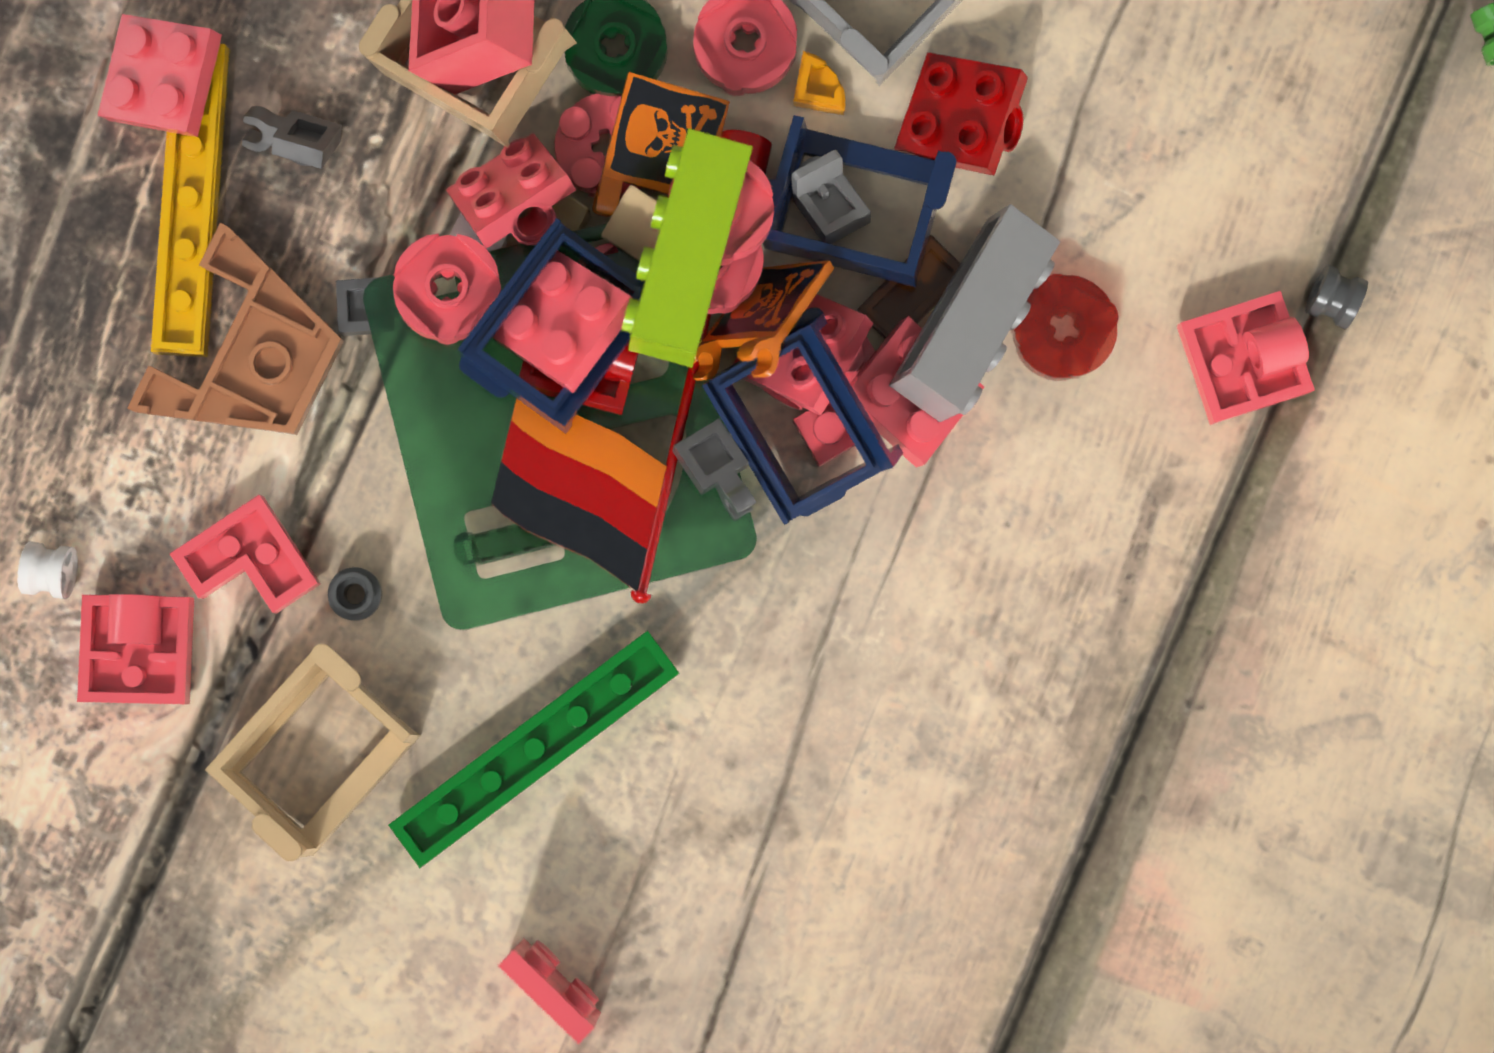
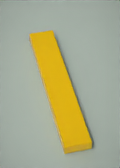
M220 44L198 137L166 132L151 352L155 355L208 357L214 273L204 269L199 264L217 230L229 48L226 44Z

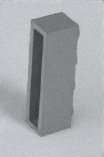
M1011 204L989 217L889 386L939 422L959 413L962 415L967 414L982 394V388L978 384L985 372H990L1004 356L1007 346L1003 344V341L1009 330L1015 329L1027 316L1031 308V304L1027 302V299L1032 290L1041 286L1051 274L1055 263L1050 259L1061 241Z

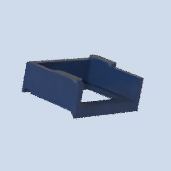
M794 115L776 179L769 180L773 191L774 216L771 230L762 244L768 250L815 262L829 260L835 267L916 287L936 212L945 205L956 168V158L950 152L938 151L934 161L807 129L804 117ZM833 150H837L842 157L843 165L928 185L907 263L783 232L793 198L791 175L803 163L805 155L821 157Z
M556 218L460 345L458 351L461 356L459 367L466 376L495 397L504 398L509 394L513 395L567 434L572 427L574 416L629 344L631 333L620 330L575 392L572 393L564 387L554 401H551L484 352V348L561 246L611 281L617 288L629 294L633 299L641 300L646 281L636 279V273L627 267H621Z
M817 307L809 308L803 312L782 342L779 357L798 347L862 456L864 463L798 496L733 386V383L748 376L756 368L757 357L751 361H738L717 373L712 379H709L702 385L735 443L749 462L748 465L784 525L798 516H810L844 497L848 489L882 471L894 468L903 455L899 444L890 449L887 448L820 333V330L828 322L823 311Z

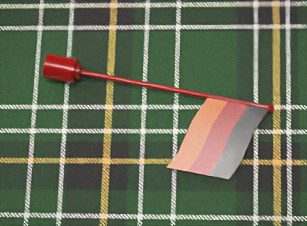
M735 129L723 131L721 138L753 146L749 160L757 165L766 175L772 149L771 141L749 131ZM707 314L700 342L707 335L712 314ZM699 360L693 364V368L688 367L666 465L619 433L579 415L574 416L572 427L565 434L516 398L491 504L502 515L525 531L590 559L633 590L630 592L631 598L636 603L644 604L648 602L652 595L648 594L647 590L678 461L672 450L674 445L683 440L696 384L693 374L699 369Z

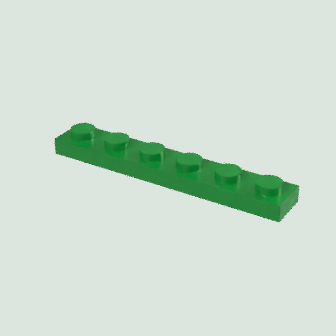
M647 630L388 824V826L418 867L422 868L680 674Z

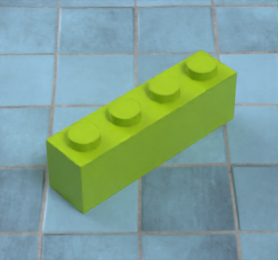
M689 128L684 146L673 144L665 177L674 179L669 198L661 195L658 196L650 226L651 228L659 229L660 232L655 249L644 246L636 279L646 281L641 300L629 299L621 329L631 333L629 351L693 368L753 146Z

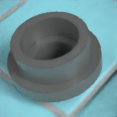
M351 567L340 571L334 576L328 587V601L331 608L338 616L347 620L358 621L370 617L378 609L382 600V588L378 579L368 570L358 567ZM355 584L361 585L365 591V597L359 604H351L347 599L348 589Z

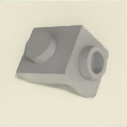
M833 150L821 157L809 158L792 173L793 202L822 242L832 244L871 223V211L844 176L842 157L837 150Z

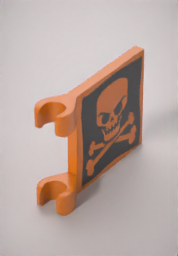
M628 72L601 178L593 200L592 211L597 215L611 216L619 204L623 182L669 195L670 184L673 179L665 177V172L673 144L684 146L688 128L721 137L730 101Z
M826 260L763 267L759 282L750 297L740 303L734 311L726 314L722 313L703 341L699 342L694 363L699 360V369L693 374L694 380L712 379L719 368L722 348L740 347L737 354L741 361H751L757 357V366L751 371L753 378L771 376L778 365L782 342L834 270L831 262Z

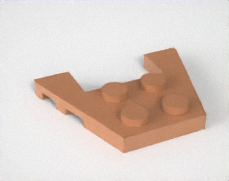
M220 223L199 266L247 289L248 293L200 389L148 365L127 409L142 414L298 435L344 340L231 228Z

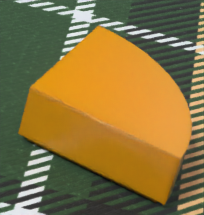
M803 51L793 106L844 116L845 91L839 78L822 58Z

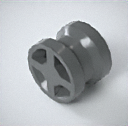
M1328 264L1321 271L1312 288L1305 312L1314 317L1322 314L1333 319L1336 326L1347 329L1362 305L1368 289V281L1358 276L1348 279L1341 276L1338 268Z

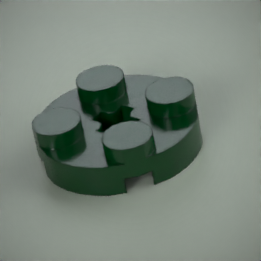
M585 0L569 16L565 28L577 43L564 51L565 61L575 81L591 94L619 96L622 95L628 72L656 80L662 73L668 54L666 32L658 13L647 1ZM618 33L624 35V45L629 50L624 55L617 54L615 58L607 56V48L601 44L603 39L606 37L613 40Z

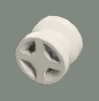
M29 541L25 545L19 560L18 587L22 594L36 595L40 591H47L53 598L68 599L74 589L77 577L78 557L76 549L69 546H60L56 550L47 549L43 543Z

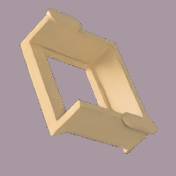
M400 0L397 7L392 4L384 5L360 40L359 51L387 77L508 147L510 145L508 140L564 51L577 42L559 19L551 17V19L545 22L534 15L532 65L519 69L490 114L460 96L454 95L408 71L409 66L405 65V62L409 58L412 0Z
M318 644L210 763L205 771L255 816L252 821L253 831L279 856L291 862L301 857L314 856L421 735L405 724L361 683L360 674L338 653L326 644ZM329 676L390 731L309 822L301 828L242 772Z

